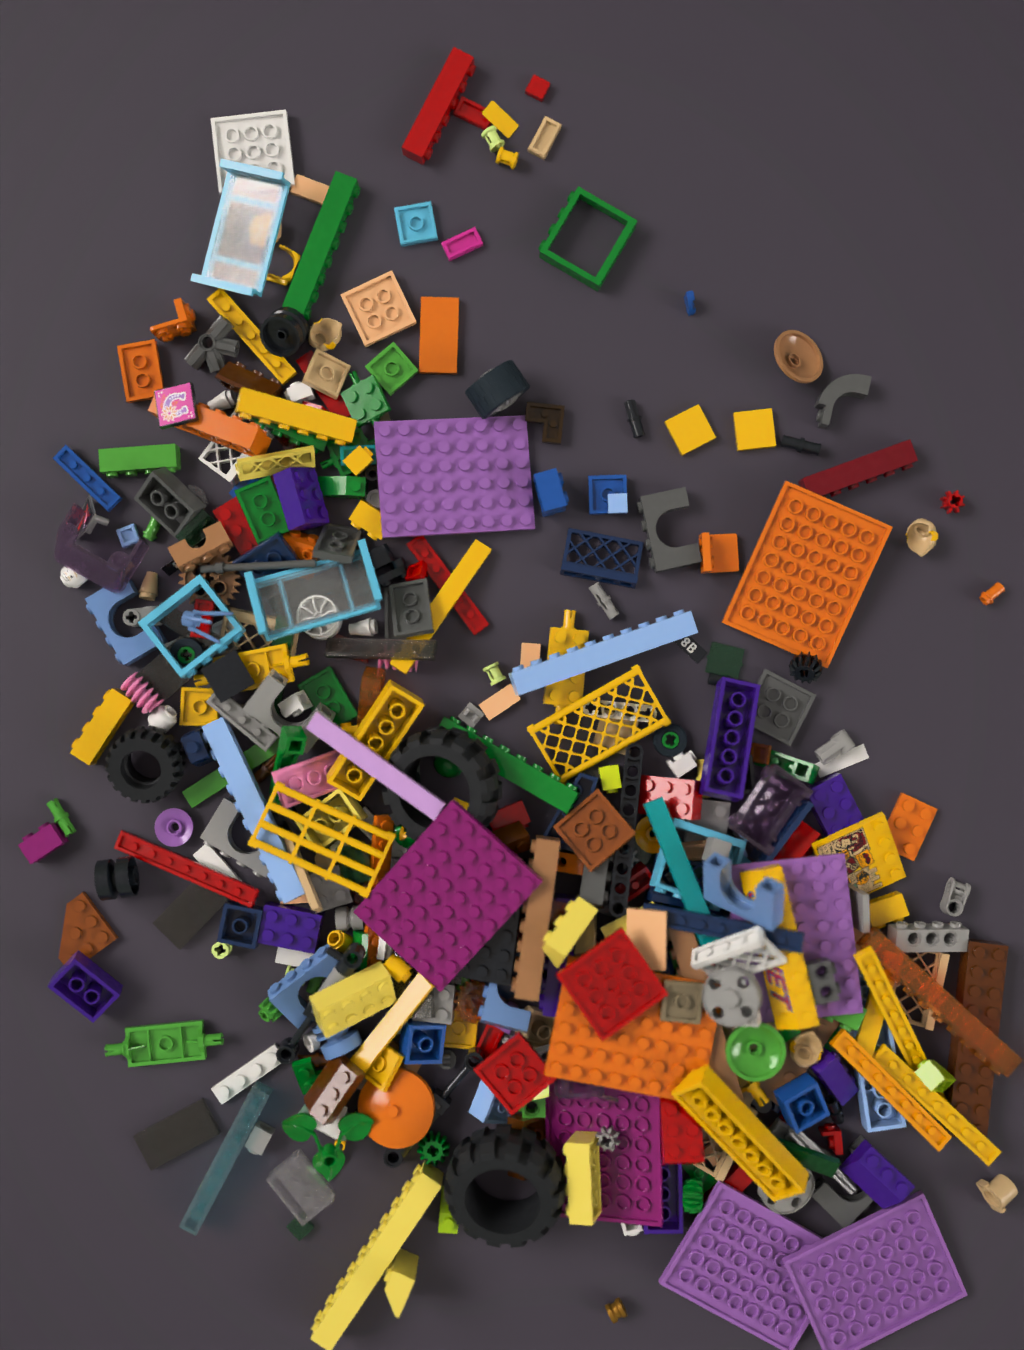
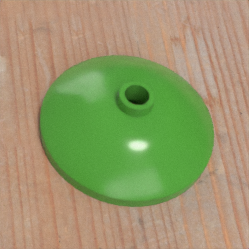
M761 1022L759 1027H737L727 1040L725 1054L730 1068L736 1075L748 1081L758 1082L773 1077L782 1068L786 1058V1046L782 1036L773 1026ZM755 1044L756 1048L750 1049V1046Z

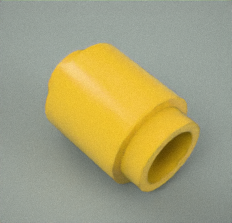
M335 930L329 933L327 943L338 952L344 954L347 947L353 943V937L343 931Z
M394 954L383 964L391 977L398 983L401 981L405 983L412 975L410 972L412 968L399 956L396 957Z

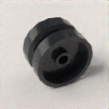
M280 307L274 310L260 328V338L264 347L273 355L279 357H289L295 354L308 338L309 333L308 322L303 314L291 307Z

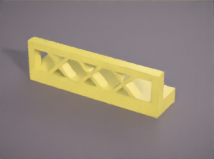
M311 445L237 459L235 469L239 480L245 481L272 476L289 467L314 468L316 467L315 449Z

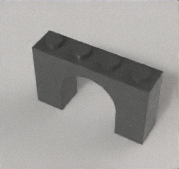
M686 487L640 496L639 502H637L638 513H642L643 517L641 528L647 535V539H645L646 550H650L651 558H649L650 568L654 569L655 573L696 565L702 562L698 543L681 547H669L660 541L656 533V523L660 516L668 512L686 509L690 506Z
M860 1135L848 1147L849 1151L853 1153L865 1138ZM822 1176L815 1181V1188L812 1197L843 1228L855 1223L856 1218L861 1213L867 1211L870 1203L873 1201L862 1189L852 1195L841 1194Z

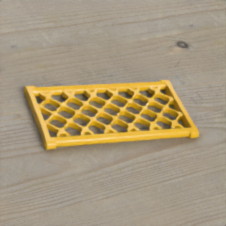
M638 664L631 667L630 671L535 725L531 724L526 727L554 774L561 778L560 782L566 784L567 780L578 775L580 772L589 769L661 727H667L672 724L671 719L665 714ZM639 675L644 686L634 685L633 677ZM623 683L630 686L628 695H618L617 686ZM634 687L643 690L639 700L630 697L631 690ZM646 691L652 697L653 703L643 701ZM605 693L612 695L611 705L600 704L601 695ZM616 697L626 699L623 709L613 707ZM628 701L639 702L637 712L626 710ZM589 702L596 705L593 715L583 713V706ZM642 704L652 706L649 716L639 713ZM599 707L609 709L607 718L604 719L596 716ZM656 707L663 716L660 720L653 717ZM612 710L622 712L619 722L609 719ZM571 712L578 714V723L576 725L567 723L566 715ZM626 713L636 716L633 725L623 723ZM582 716L593 719L590 728L579 725ZM638 717L648 718L649 726L642 730L636 727ZM596 719L606 722L603 731L593 729ZM556 721L562 724L561 733H551L549 725ZM608 723L619 725L617 734L606 733ZM565 726L576 728L573 737L563 735ZM622 726L632 729L630 737L624 739L619 736ZM579 729L589 731L586 741L576 739ZM541 731L546 734L544 743L540 742L536 732ZM592 732L602 735L599 744L589 742ZM549 735L559 737L556 747L546 745ZM604 737H614L615 745L610 748L603 746ZM564 738L572 741L570 750L559 748L561 739ZM575 742L585 744L583 753L580 754L572 751ZM587 746L598 747V755L592 758L586 755ZM545 748L555 750V755L552 760L546 752ZM559 751L569 754L566 763L555 760ZM570 756H581L582 764L576 767L570 765ZM555 764L565 766V773L560 775Z

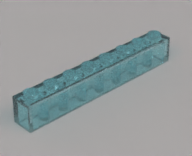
M256 1081L252 1086L179 1225L181 1229L195 1236L199 1232L274 1090L273 1088L259 1081Z

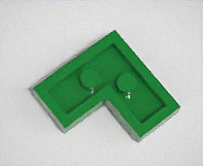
M311 1057L292 1062V1069L302 1094L305 1095L323 1069L316 1071Z

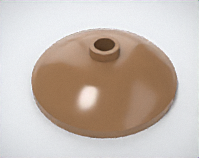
M797 330L784 331L777 337L774 343V355L781 371L787 377L799 383L815 381L823 370V358L815 342L809 336Z

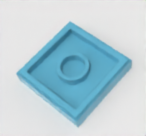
M431 201L394 208L401 247L438 240Z

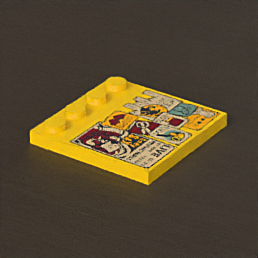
M882 811L811 844L815 856L845 853L848 884L850 883L868 894L906 877L886 816Z

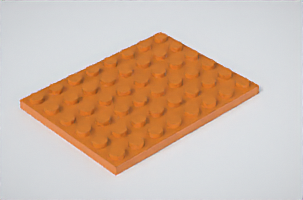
M784 481L721 622L793 654L799 655L801 651L804 654H808L810 651L812 656L817 655V658L822 660L823 667L828 668L893 527L791 482Z
M567 955L565 967L578 957ZM653 971L662 986L664 979L705 983V981ZM713 983L717 987L721 986V984ZM561 985L544 1076L676 1100L671 1095L672 1091L691 1071L709 1065L717 1022L708 1015L703 1004L700 1024L660 1021V1000L602 1042L564 986ZM720 1007L715 1008L717 1014H719Z

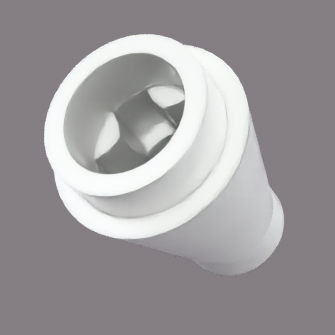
M225 390L211 401H208L207 405L213 411L215 409L234 408V405L237 404V398L232 390Z
M367 618L349 624L350 635L373 637L374 634H378L377 620Z

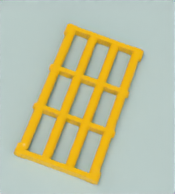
M277 781L255 831L248 841V846L266 851L288 861V864L293 863L324 877V880L329 879L358 892L360 896L368 898L387 852L396 838V833L382 830L356 818L357 816L355 815L351 816L320 802V799H313ZM277 792L312 806L309 817L307 818L273 803ZM269 809L305 825L300 836L265 821ZM316 810H321L349 823L345 834L312 820ZM354 825L388 840L384 851L348 836L352 826ZM308 827L341 841L337 851L334 852L305 839L304 836ZM260 828L295 842L296 845L292 854L256 839ZM344 843L379 858L376 869L341 855L340 852ZM300 845L333 859L329 869H323L295 856ZM336 861L371 876L368 887L366 888L332 873Z

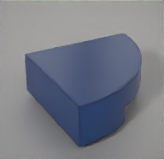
M693 290L687 291L684 296L688 316L694 315L696 312L693 300H695Z

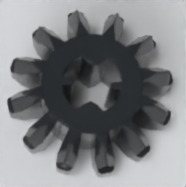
M801 651L799 655L795 654L790 661V676H794L795 681L801 680V683L807 681L810 684L812 680L817 681L823 670L822 660L818 659L817 655L812 656L810 651L808 654H804Z

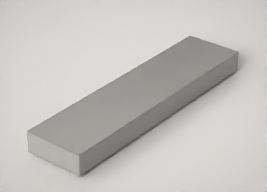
M213 693L206 701L208 705L265 752L278 738L274 732L265 728L260 721L249 717L242 710L244 707L232 697L220 703L216 694Z

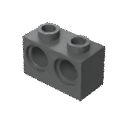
M827 957L805 961L815 1005L838 1001V994L841 993L838 981L835 982L834 974H836V967L834 962H831ZM825 966V972L822 975H817V968ZM824 986H829L830 991L826 995H822L821 989Z

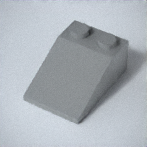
M702 798L701 820L687 819L686 822L726 835L731 803ZM685 831L684 842L707 840V838Z

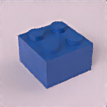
M557 468L534 474L533 482L543 517L564 512L569 498L567 492L562 490L564 484L562 473H558Z
M409 1018L401 1028L398 1052L404 1056L402 1062L404 1064H442L447 1025L412 1021L413 1018Z
M807 1072L773 1091L785 1122L796 1134L830 1115L818 1083Z

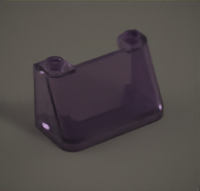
M777 764L766 765L762 769L761 778L737 813H733L728 820V828L757 851L767 856H770L775 849L772 846V841L776 842L778 840L776 838L795 808L801 806L802 803L799 801H802L804 797L809 799L814 792Z

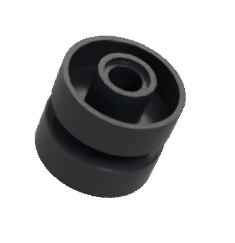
M133 856L118 857L116 862L113 859L98 860L96 862L94 881L97 895L101 901L117 899L118 895L121 898L138 895L140 885L139 872Z

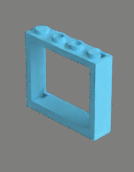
M200 574L138 622L178 675L185 679L196 675L198 668L202 665L205 667L213 661L212 657L216 654L224 653L229 648L228 645L233 641L238 642L244 636L243 633L246 632V629L234 614L226 616L234 629L220 639V644L215 643L184 668L177 662L152 630V626L202 587L222 612H231L205 577Z
M671 818L675 829L677 828L704 838L714 837L732 843V851L729 858L731 859V864L741 863L746 841L677 818ZM660 848L649 885L655 887L654 891L662 894H666V891L672 892V897L681 899L676 887L660 882L666 863ZM705 900L706 904H709V909L720 911L721 907Z

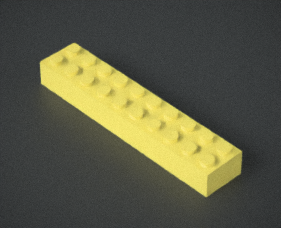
M424 1160L422 1165L418 1164L412 1173L411 1181L407 1180L401 1189L400 1197H395L390 1206L392 1208L389 1213L385 1212L382 1216L378 1230L374 1229L368 1238L367 1246L363 1245L361 1247L356 1262H351L345 1278L341 1277L336 1285V1291L334 1294L331 1293L325 1301L323 1311L319 1310L316 1314L315 1322L311 1327L313 1332L310 1339L324 1349H333L442 1187L444 1173L432 1164L427 1165L426 1160Z

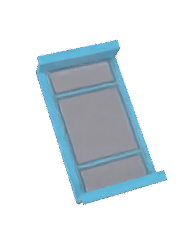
M221 159L219 166L227 171L213 231L202 274L192 273L190 281L251 297L253 295L262 297L291 183L284 178L283 172Z
M365 539L358 540L360 549L356 550L351 564L320 560L316 562V567L292 568L257 579L254 578L252 571L245 572L244 576L259 635L264 634L268 642L381 609L379 601L383 600Z

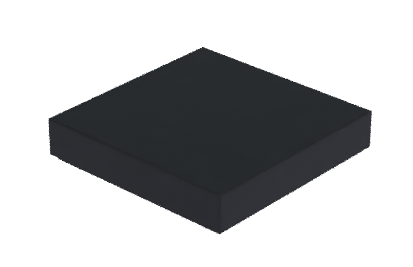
M236 650L200 669L220 703L255 684Z

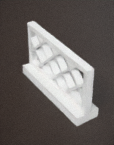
M235 410L230 415V417H232V415L239 417V414L235 413ZM266 428L263 429L264 431L267 432V436H268L271 440L275 437V436H273V435L270 434V433H271L270 430H268V429H266ZM211 441L198 459L236 486L240 482L235 469L237 459L251 456L242 453L240 457L233 458L232 449L225 446L219 447V444ZM229 450L230 459L220 460V451ZM216 452L217 461L208 462L205 460L210 453ZM230 463L231 469L227 474L222 472L221 464Z
M760 926L692 949L691 966L695 970L701 968L709 976L715 970L721 968L719 965L738 966L754 974L787 963V957L764 937V930ZM753 953H755V954H761V955H764V956H763V957L753 956ZM767 956H773V957H777V958H776V959H771V958H767ZM736 959L745 960L747 962H738L736 961ZM750 961H751V962L761 963V964H758V965L750 964ZM712 978L718 984H721L719 979Z

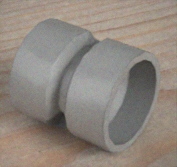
M347 905L336 907V930L348 931L349 928L364 930V922L353 913L359 905H353L352 908H349Z

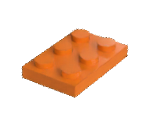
M152 339L118 345L117 349L126 402L134 403L153 399L154 391L164 388L157 341Z
M900 793L887 822L898 854L914 861L938 809L904 793Z

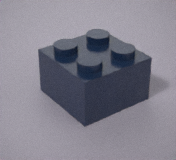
M231 900L224 903L217 942L256 949L260 944L257 941L264 907L254 905L253 908H249Z

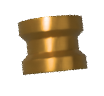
M619 1297L612 1304L607 1303L605 1305L606 1311L613 1323L618 1322V1319L621 1317L625 1318L628 1316Z

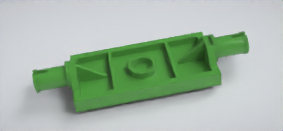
M203 1019L129 1026L125 1028V1040L122 1043L105 1045V1051H108L105 1052V1056L123 1055L128 1060V1067L205 1060L207 1058L206 1046L223 1045L224 1038L221 1039L223 1037L222 1032L206 1034Z

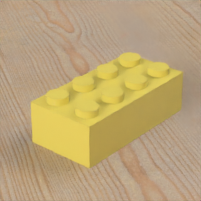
M381 961L309 996L317 1025L325 1038L337 1034L393 1005L397 1001L391 975Z
M575 1131L563 1147V1153L567 1161L564 1166V1174L567 1176L565 1195L568 1196L566 1216H569V1224L593 1226L602 1212L599 1145H596L599 1138L595 1136L597 1132Z

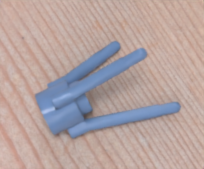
M184 611L181 624L187 626L188 631L195 632L217 644H220V640L196 628L201 623H212L211 620L203 619L200 615H233V612Z

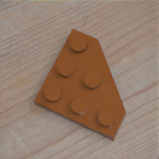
M85 891L67 903L59 951V959L63 965L77 950L91 959L119 938Z

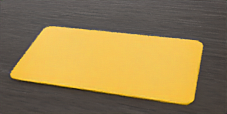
M491 101L482 112L507 138H510L519 126L494 101Z

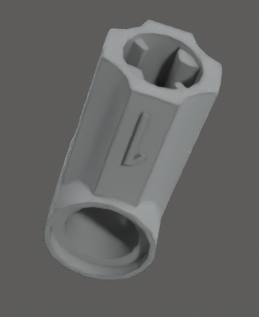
M845 729L834 734L830 738L831 740L814 751L816 757L823 765L856 746Z

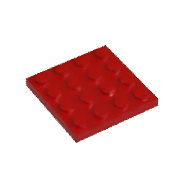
M622 927L556 973L557 978L602 1042L669 995Z

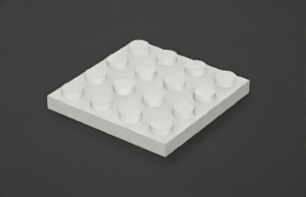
M286 109L210 118L220 195H222L227 171L219 166L221 159L283 172L284 178L291 183L290 188L295 185ZM237 176L233 194H238V192L248 193L280 189L281 186Z

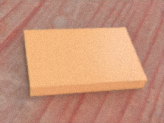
M628 907V937L651 970L665 972L667 970L668 911Z

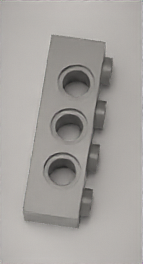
M897 921L896 924H888L886 946L895 953L967 952L969 929L958 921H950V923L914 921V924Z

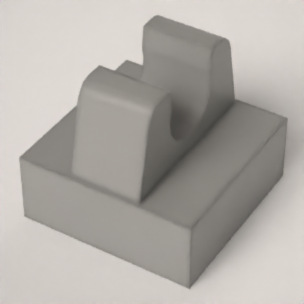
M469 702L458 717L474 728L484 716V713Z

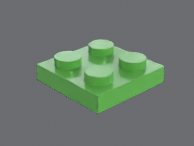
M394 342L365 365L367 371L371 375L376 376L378 383L389 396H392L419 372Z

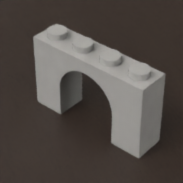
M272 668L242 710L249 717L260 721L265 728L276 732L279 737L282 725L301 726L307 737L304 753L307 754L319 739V737L306 729L315 713L320 712L331 721H333L336 713L320 702L304 721L294 723L282 719L275 710L274 701L285 687L288 679Z
M229 797L223 798L200 838L204 840L203 843L210 848L216 847L221 850V855L236 859V863L241 867L251 868L256 876L263 878V876L265 878L268 877L267 873L269 871L267 866H263L259 859L260 851H243L234 843L232 827L240 813L234 805L236 801Z

